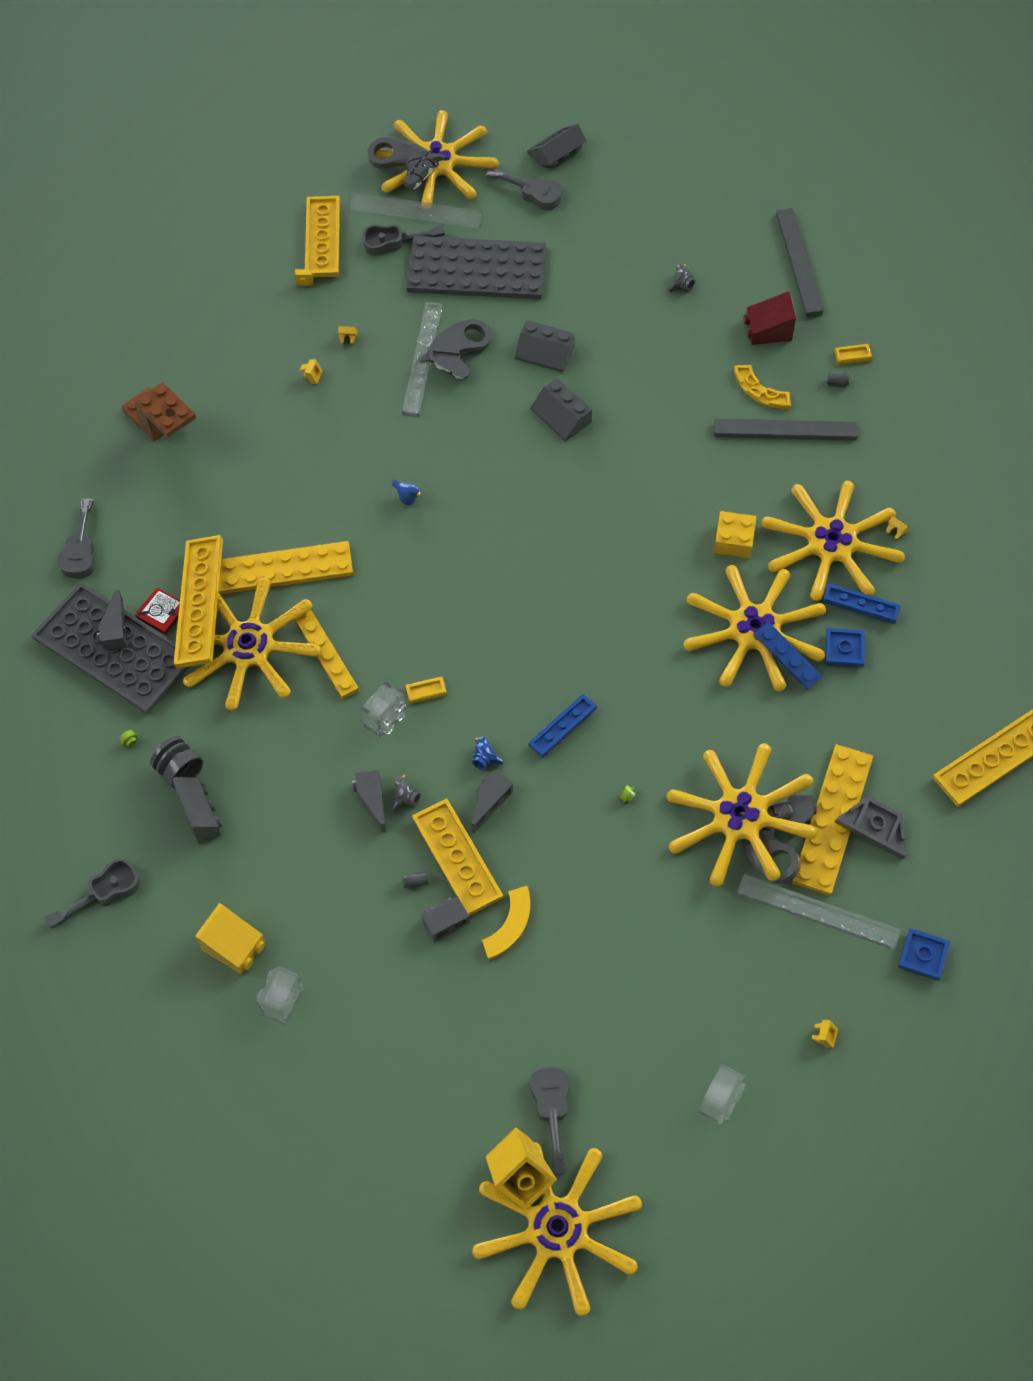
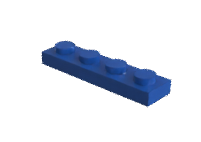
M829 583L822 601L893 624L896 623L901 607L899 604Z
M769 621L754 634L759 642L806 690L821 677L816 669Z
M582 694L528 743L529 747L543 758L597 709V706Z

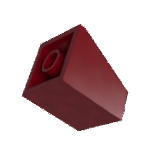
M790 292L779 294L747 307L746 314L743 315L744 325H747L746 335L747 338H750L751 345L792 341L796 316Z

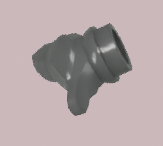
M686 264L676 267L674 282L668 288L670 292L677 288L690 291L694 287L695 279L686 269Z
M406 775L397 777L395 780L396 803L392 810L397 811L404 804L415 807L420 800L421 793L413 789L412 785L406 781Z

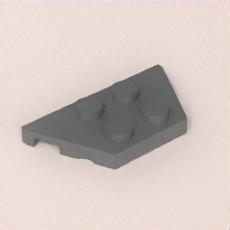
M867 796L835 820L836 824L901 859L906 857L907 853L904 850L903 840H905L903 815Z

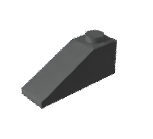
M115 590L99 624L100 633H97L98 644H102L104 651L127 647L124 605L120 590Z
M379 770L355 773L356 780H352L353 791L358 793L359 800L380 830L386 832Z
M496 770L491 774H487L482 781L471 822L474 833L513 793V783Z

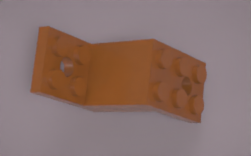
M163 382L152 389L148 387L121 406L122 410L153 441H156L163 435L167 438L196 419L195 413Z

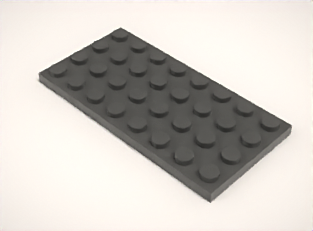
M414 236L407 292L541 299L546 243Z
M80 582L33 632L32 638L148 714L189 667L176 668L174 666L176 643L125 610L127 647L104 651L102 644H98L97 633H100L99 624L110 601Z

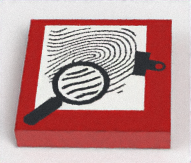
M156 588L137 611L135 617L166 635L178 620L180 600Z

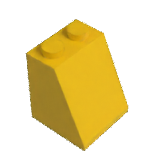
M220 903L195 935L203 952L241 975L251 967L253 958L257 953H261L265 946V939L262 933Z
M517 1127L485 1156L495 1187L525 1210L557 1180L533 1141Z

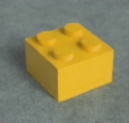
M720 511L714 554L750 559L757 516Z

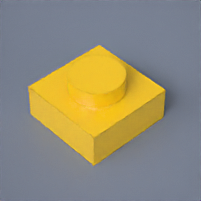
M295 269L296 286H313L312 270Z

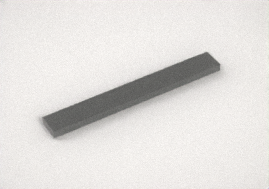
M793 208L776 210V216L805 315L823 314V307Z
M714 419V437L857 440V423Z

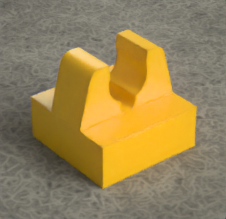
M338 326L340 342L344 344V340L348 336L350 337V344H354L358 329L356 327Z
M310 359L308 364L301 366L300 372L305 373L303 377L308 379L311 384H317L323 370L316 359Z
M892 516L886 532L890 534L892 530L897 529V534L894 538L898 540L904 534H907L910 528Z
M822 1020V1023L815 1024L814 1028L820 1032L819 1035H812V1039L826 1048L834 1049L838 1028L830 1020Z

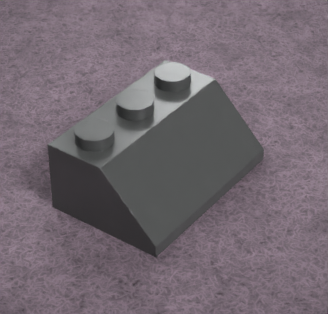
M577 123L561 128L526 151L542 167L547 165L552 167L558 163V159L568 157L570 155L569 152L572 150L577 151L583 147L582 144L587 140Z
M526 320L520 332L515 359L564 373L575 347V333Z
M558 378L543 387L530 407L564 441H567L592 423V409Z
M172 778L198 843L201 844L220 836L219 828L222 827L218 816H213L212 811H215L211 799L207 801L205 797L208 794L205 784H200L198 778Z

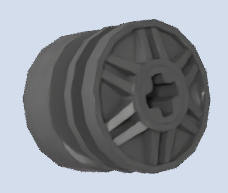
M179 736L171 737L159 745L150 760L151 767L157 770V773L162 775L172 788H175L172 778H196L204 763L203 758L190 749V746Z

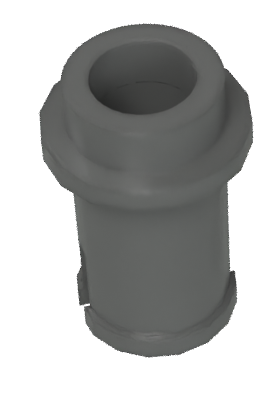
M828 373V378L833 379H827V384L843 385V387L849 385V375L846 373Z
M427 871L411 875L406 873L403 876L404 888L408 887L411 889L413 886L428 885Z

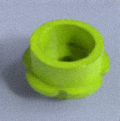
M128 730L120 736L122 746L132 747L137 743L138 734L134 733L133 730Z
M625 786L618 797L623 800L622 803L632 800L636 794L633 791L634 786Z

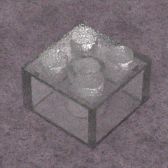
M385 681L361 708L364 727L380 738L389 734L393 730L395 723L398 720H402L406 714L404 693Z
M276 965L273 971H269L266 978L267 983L264 989H260L256 1000L263 1016L285 1025L303 990V985L299 974Z
M721 1064L701 1102L699 1113L721 1125L725 1119L729 1121L736 1105L734 1100L739 1102L746 1084L743 1083L745 1076Z

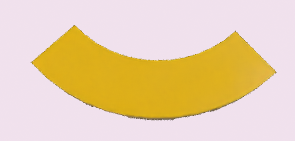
M752 365L734 366L735 378L739 386L749 397L771 408L791 410L790 392H782L764 387L755 376Z
M528 885L508 891L510 910L506 921L496 933L482 940L488 961L508 951L525 931L530 915Z

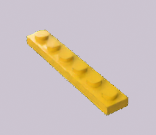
M312 610L295 619L308 644H317L321 647V653L317 656V659L341 699L343 700L359 692L357 684Z

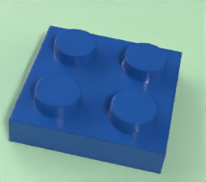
M827 628L825 665L864 667L865 631Z
M910 928L898 968L939 981L950 941Z

